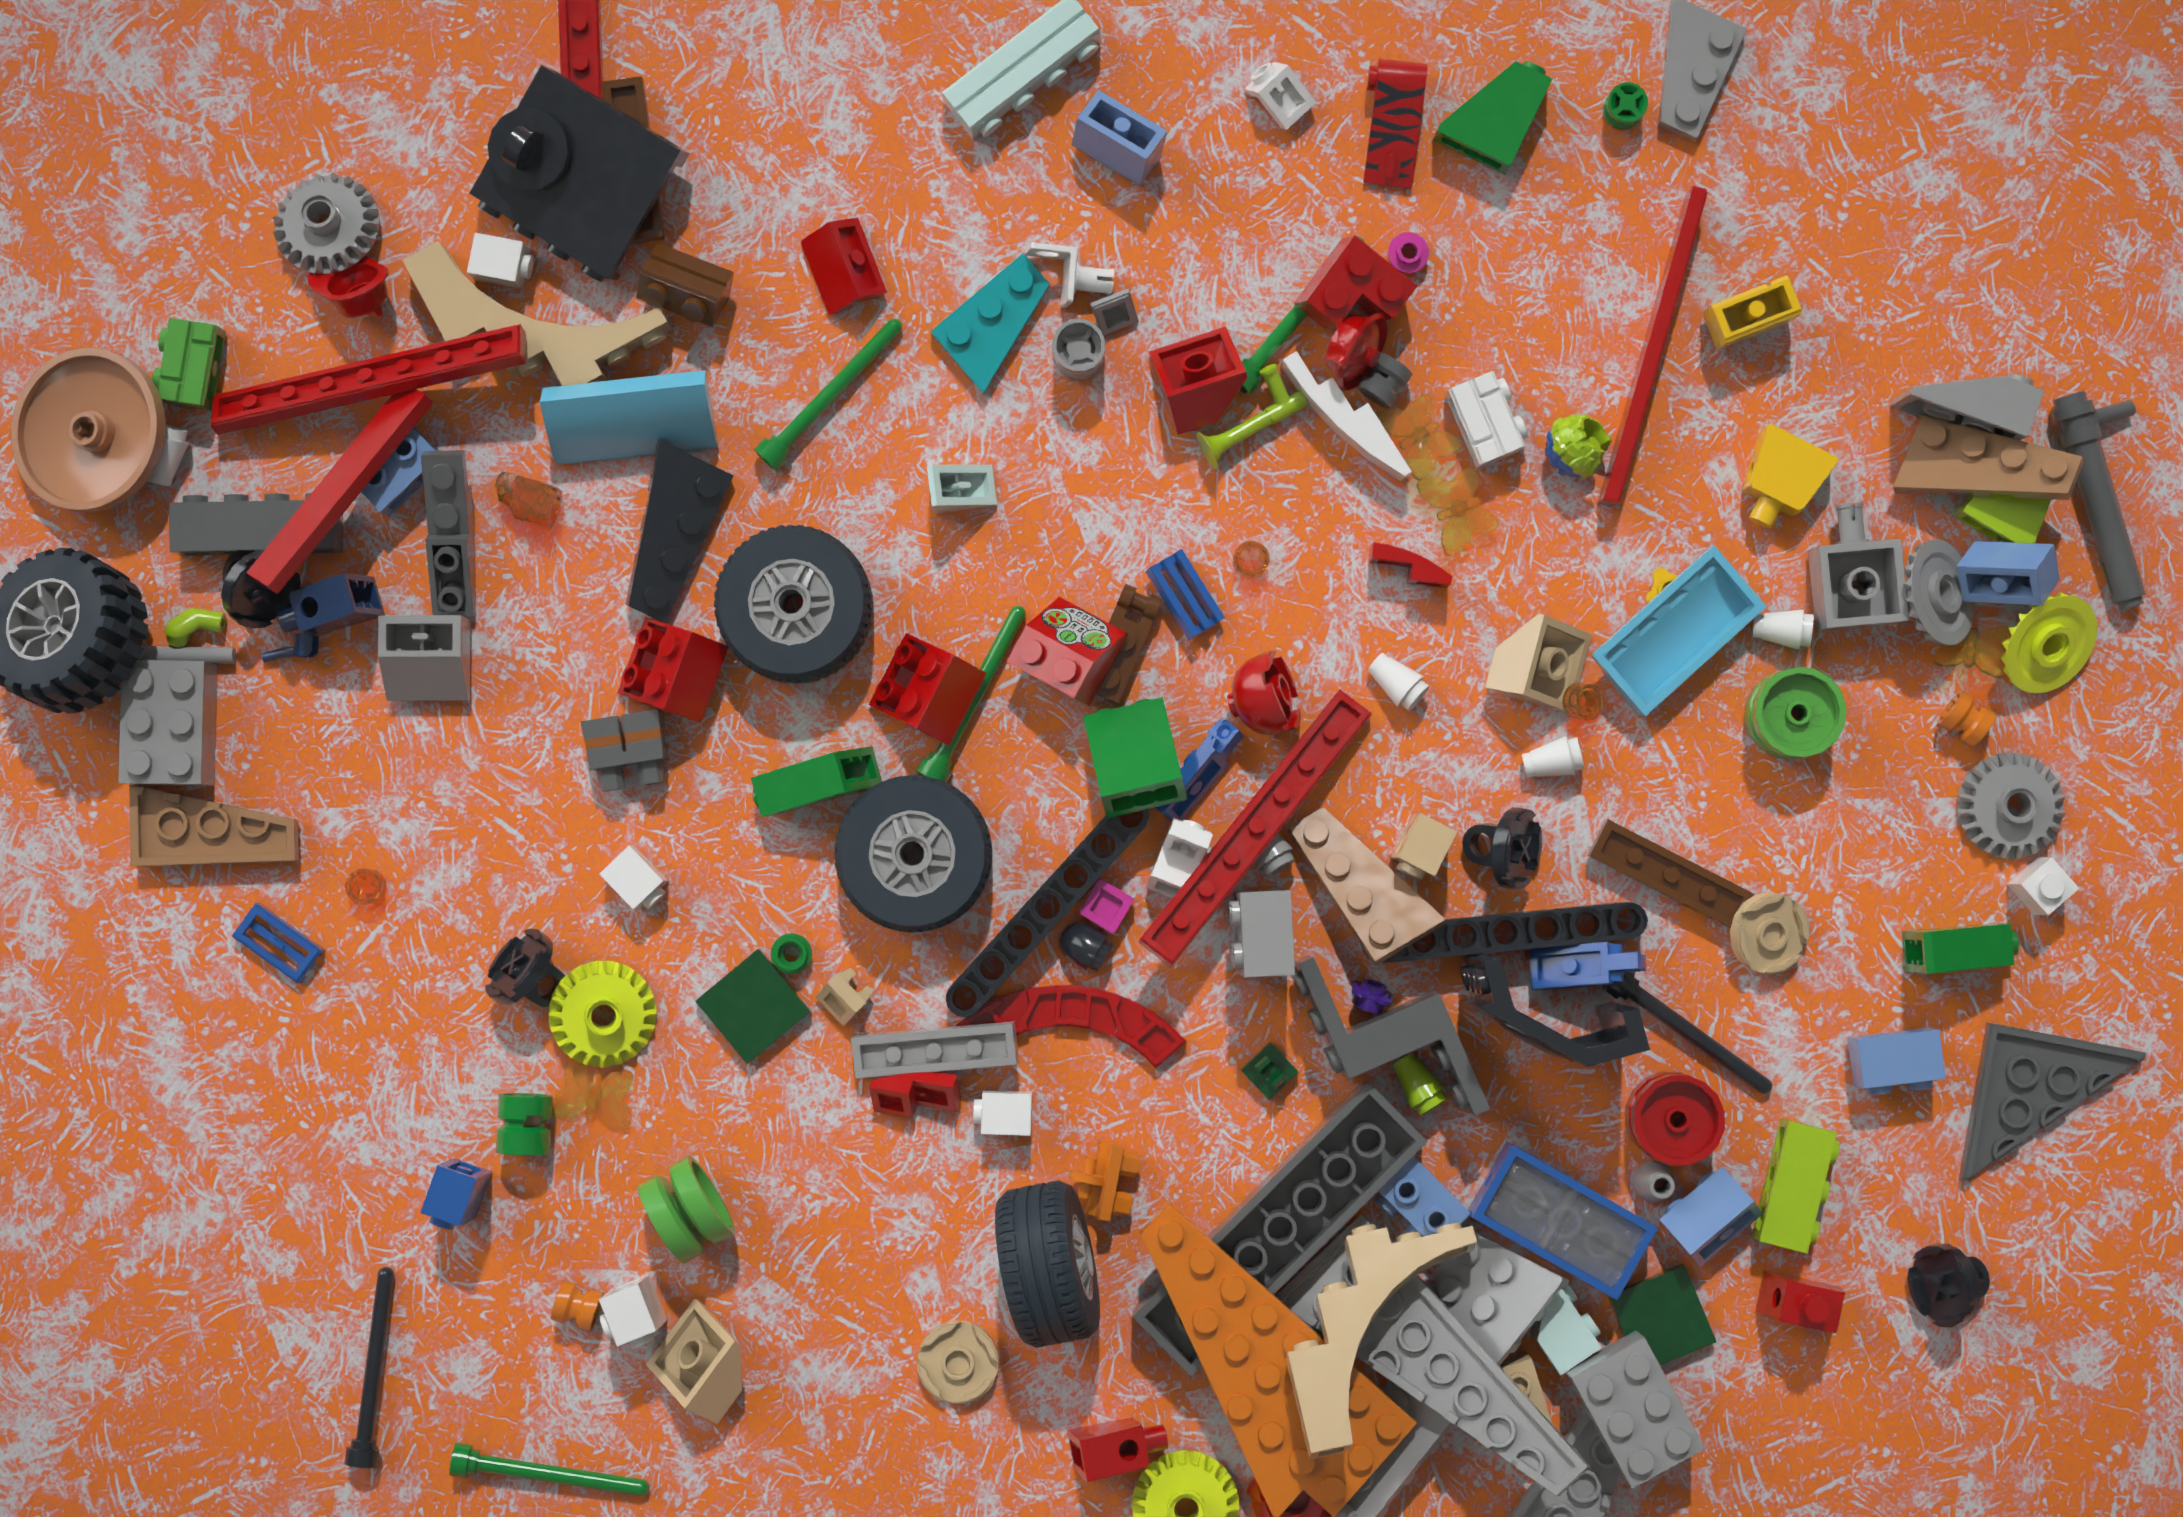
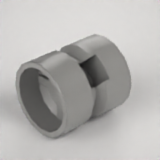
M1072 319L1063 323L1056 330L1052 340V351L1057 370L1063 376L1072 380L1089 379L1101 370L1105 361V339L1102 331L1094 323L1085 319Z

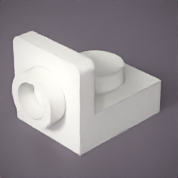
M1273 62L1272 64L1266 63L1253 73L1251 77L1253 81L1245 88L1250 96L1257 97L1280 128L1286 130L1316 103L1291 68L1281 63Z

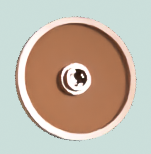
M78 348L63 352L43 364L30 377L16 402L11 423V447L16 466L32 491L48 503L77 512H98L113 508L136 494L144 486L157 466L165 439L166 423L163 403L151 378L132 360L100 348Z

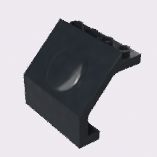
M1483 953L1464 957L1466 966L1460 967V973L1466 991L1473 992L1474 997L1459 1001L1497 1021L1508 1032L1531 1046L1550 1055L1587 1067L1650 1050L1639 1008L1613 1002L1595 1006L1602 1030L1569 1039L1515 1009L1500 956L1492 955L1486 957V954Z

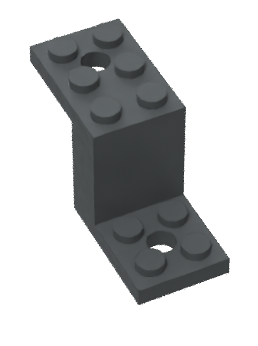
M1308 955L1294 961L1297 971L1291 977L1299 995H1302V997L1308 995L1313 1008L1307 1011L1316 1033H1319V1035L1325 1033L1330 1046L1324 1048V1052L1332 1070L1336 1074L1342 1072L1344 1076L1351 1079L1436 1042L1430 1049L1438 1067L1448 1071L1453 1082L1447 1084V1087L1456 1107L1459 1106L1461 1110L1465 1109L1475 1116L1490 1109L1439 993L1429 991L1345 1028L1314 957Z

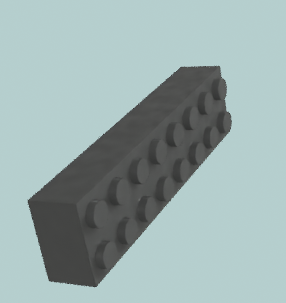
M1365 1079L1207 1236L1271 1293L1275 1294L1428 1141ZM1161 1281L1132 1310V1317L1192 1376L1202 1364L1163 1281Z

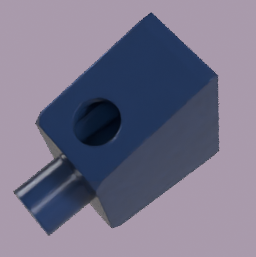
M342 573L292 591L289 594L291 606L277 611L279 625L285 633L299 629L301 633L324 634L376 619L378 616H385L375 578L373 576Z

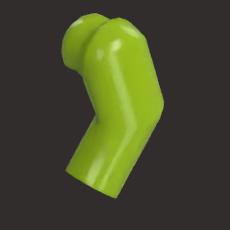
M188 608L167 622L164 630L167 635V642L173 647H183L190 640L189 635L198 629L222 633L226 625V614L198 608Z

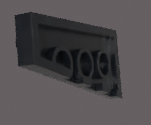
M657 440L653 474L650 476L649 495L645 515L642 517L641 536L638 551L635 553L626 606L665 623L734 475L662 440Z

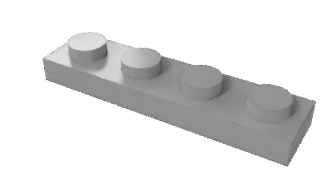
M1015 1021L864 1034L851 1037L855 1079L892 1076L904 1073L1008 1066L1019 1063Z

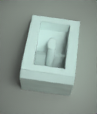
M992 465L927 466L931 503L935 514L997 505Z

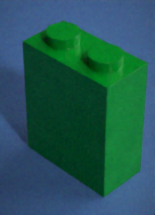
M1163 697L1152 700L1143 699L1131 705L1114 709H1101L1094 714L1083 716L1107 819L1187 800Z

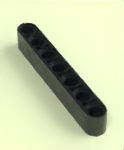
M1148 809L1141 810L1143 814L1142 821L1136 827L1124 826L1120 822L1119 816L1108 819L1105 816L949 987L946 993V1003L952 1013L961 1017L971 1016L986 1003L1145 828L1149 821ZM1100 834L1109 835L1115 842L1113 854L1106 858L1097 857L1091 849L1093 839ZM1070 865H1081L1087 871V881L1080 888H1071L1064 881V872ZM1047 894L1056 897L1060 904L1058 914L1050 919L1041 917L1036 909L1038 899ZM1017 925L1026 926L1032 934L1030 945L1023 949L1015 948L1009 942V932ZM987 956H997L1003 961L1004 972L999 978L989 979L982 973L981 964ZM968 986L974 990L977 998L972 1008L961 1009L955 1004L953 997L958 987Z
M1614 902L1446 919L1444 926L1430 933L1432 944L1426 951L1418 952L1410 945L1381 963L1633 939L1644 933L1648 918L1645 910L1640 905L1632 902ZM1627 908L1635 916V925L1630 931L1623 932L1617 926L1616 920L1619 912ZM1586 912L1593 917L1595 926L1589 935L1582 936L1576 930L1575 923L1578 916ZM1546 916L1553 922L1554 932L1548 939L1541 940L1535 934L1534 927L1538 919ZM1505 920L1513 927V937L1508 943L1500 944L1494 938L1493 931L1497 923ZM1465 924L1472 930L1473 939L1467 947L1459 948L1453 942L1452 935L1457 926ZM1361 945L1363 953L1366 955L1367 958L1370 959V957Z

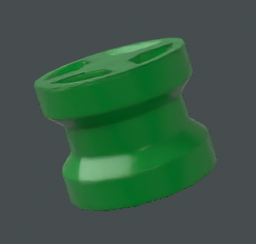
M1631 82L1615 86L1604 101L1603 116L1606 122L1619 130L1630 129L1636 126L1648 107V97L1644 89L1638 84Z

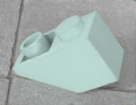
M1567 1284L1564 1290L1560 1289L1545 1308L1547 1312L1541 1320L1534 1322L1532 1332L1533 1338L1560 1375H1563L1602 1348L1595 1338L1601 1332L1588 1313L1580 1316L1572 1304L1578 1298L1569 1284Z

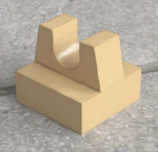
M852 968L847 969L841 974H836L815 996L843 1026L867 1003L866 1001L873 993V990L868 985L860 992H856L849 985V981L856 975Z

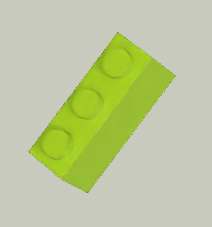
M1780 1118L1758 1206L1763 1215L1754 1222L1752 1238L1760 1242L1808 1254L1809 1246H1814L1819 1236L1820 1222L1816 1221L1819 1205H1825L1829 1195L1830 1182L1826 1181L1829 1165L1836 1163L1839 1154L1840 1143L1835 1141L1836 1132Z

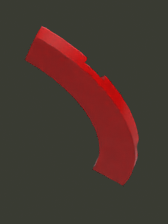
M1048 985L1013 992L989 1002L976 1013L967 1016L956 1024V1026L1015 1021L1016 1036L1034 1029L1052 1026L1092 1029L1108 1034L1131 1046L1155 1068L1187 1042L1169 1023L1141 1004L1113 992L1078 985Z

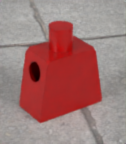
M1764 1270L1756 1311L1780 1322L1837 1333L1845 1292L1839 1286ZM1781 1290V1300L1777 1307L1776 1297L1778 1291Z
M1134 1418L1067 1430L1074 1471L1086 1482L1146 1468L1149 1466L1148 1453L1168 1449V1439L1163 1424L1143 1428L1142 1424ZM1125 1440H1128L1126 1448L1119 1451L1120 1445Z

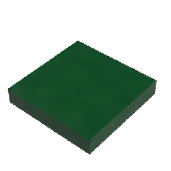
M760 948L695 1001L747 1064L811 1012L810 1008Z
M1684 1264L1625 1287L1618 1300L1607 1295L1624 1337L1634 1331L1639 1332L1645 1337L1659 1365L1717 1342Z

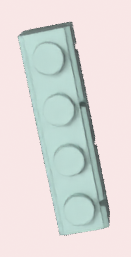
M1061 0L942 92L943 101L972 138L976 137L979 133H982L984 137L988 136L1003 123L1000 118L1012 108L1018 112L1029 105L1035 98L1033 92L1044 83L1051 87L1059 82L1067 73L1065 67L1071 62L1078 59L1081 63L1090 58L1099 49L1096 43L1100 41V30L1077 0Z

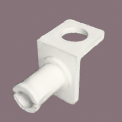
M1031 242L1025 248V255L1064 260L1060 307L1067 308L1073 302L1076 290L1111 295L1114 282L1110 280L1114 278V269L1079 266V263L1076 261L1078 247Z

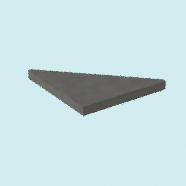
M1986 1022L1959 1178L1969 1180L1974 1177L1981 1169L2022 1144V1141L2070 1111L2071 1107L2118 1078L2119 1074L2132 1065L2144 1060L2146 1052Z

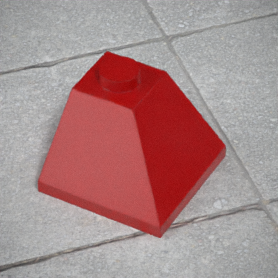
M1226 326L1149 351L1168 413L1178 435L1189 431H1197L1204 426L1216 423L1248 378Z

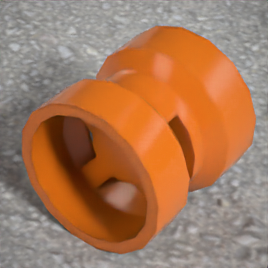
M1961 690L1946 705L1937 722L1948 731L1955 730L1959 732L1961 730V740L1974 747L1989 731L1997 715L1987 707L1976 709L1977 705L1973 703V697Z
M564 1280L553 1305L551 1320L565 1323L567 1321L573 1322L576 1319L578 1329L591 1332L601 1308L599 1299L604 1296V1292L591 1289L584 1295L583 1290L579 1289L576 1283Z

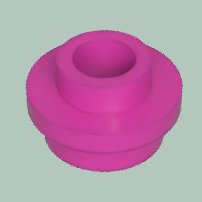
M1412 232L1399 234L1392 240L1388 248L1389 262L1397 270L1405 274L1421 270L1429 257V248L1426 241L1420 235ZM1404 246H1412L1416 250V256L1412 259H1407L1402 255L1401 249Z

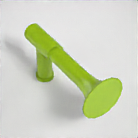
M1276 364L1268 365L1260 370V374L1264 377L1275 403L1219 435L1205 436L1200 432H1196L1200 448L1214 469L1219 468L1218 461L1220 457L1230 447L1308 406L1307 400L1300 390L1288 395L1277 371L1278 367Z

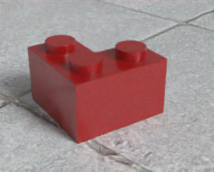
M1356 235L1343 238L1338 242L1294 302V305L1324 329L1337 327L1355 303L1371 315L1383 313L1386 320L1395 318L1417 288V285Z

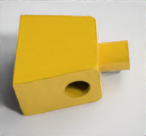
M1771 423L1763 427L1758 434L1742 487L1743 492L1758 499L1749 519L1762 527L1771 529L1780 511L1791 516L1800 513L1836 466L1839 458Z

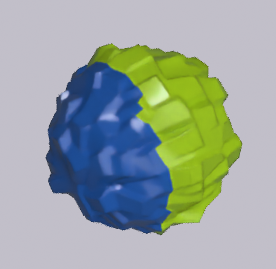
M1574 414L1565 418H1558L1553 422L1552 428L1547 433L1545 456L1549 459L1550 465L1558 468L1560 475L1585 479L1596 473L1597 467L1603 458L1602 456L1608 450L1612 440L1598 419L1594 420L1587 414Z

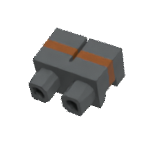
M655 709L624 714L621 717L611 716L581 721L590 770L597 771V778L603 792L626 789L623 767L637 765L641 786L664 783L663 761L669 760L665 744L663 711Z

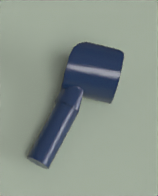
M294 634V647H284L261 653L262 661L265 663L286 657H315L318 653L319 636Z

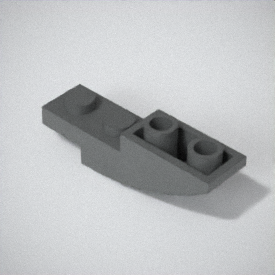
M465 450L424 451L421 454L428 526V536L425 542L432 614L474 617L476 597L475 530L472 487L468 485Z

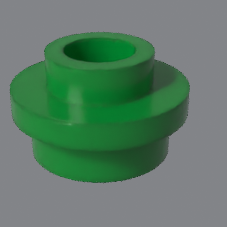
M794 933L785 934L774 942L771 949V959L779 971L785 974H797L809 966L812 959V948L803 936ZM789 946H795L799 950V958L794 962H790L785 958L784 953Z

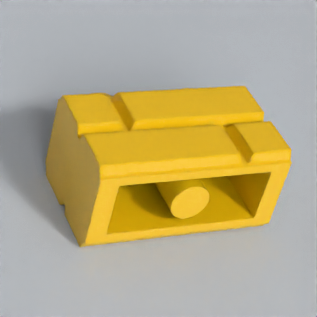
M1787 275L1771 281L1768 285L1763 284L1710 305L1703 312L1704 320L1717 350L1789 323L1802 314L1801 306Z

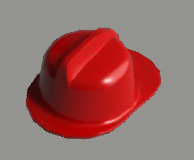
M364 256L355 265L340 272L329 274L309 272L307 276L308 285L315 292L330 300L335 308L346 318L368 315L379 319L383 316L381 306L388 299V288L385 280L388 276V268Z

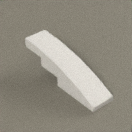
M1297 351L1282 360L1281 368L1296 389L1303 393L1307 403L1337 435L1367 460L1398 480L1403 481L1412 473L1369 403L1354 411L1333 377L1320 385L1317 384Z

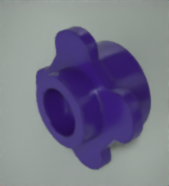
M1363 979V982L1353 981L1352 986L1354 988L1352 989V994L1354 996L1352 1003L1355 1006L1368 1012L1382 1013L1385 1005L1391 1004L1392 1000L1390 998L1392 993L1386 990L1387 987L1383 983L1373 979Z

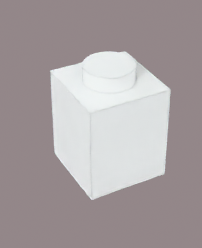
M475 233L467 273L476 281L522 289L524 278L530 279L534 257L529 254L530 249L522 241Z
M629 845L600 873L604 880L633 910L640 909L643 905L650 909L666 893L662 887L668 880L636 846Z
M2052 857L2036 858L2007 883L2033 915L2051 914L2079 889Z
M983 1090L982 1100L974 1099L973 1124H981V1134L1030 1136L1033 1092Z

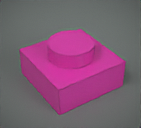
M1099 878L1079 914L1114 934L1133 903L1134 898Z

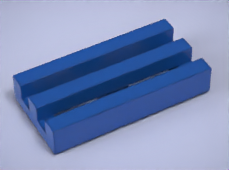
M1182 549L1145 571L1188 640L1225 618ZM1161 571H1166L1175 585L1180 598L1188 606L1199 625L1195 626Z
M260 903L254 904L232 935L233 938L297 984L303 982L306 973L313 968L314 962L325 951ZM259 915L310 953L307 957L255 920ZM251 928L301 964L300 967L296 970L247 935L246 931Z

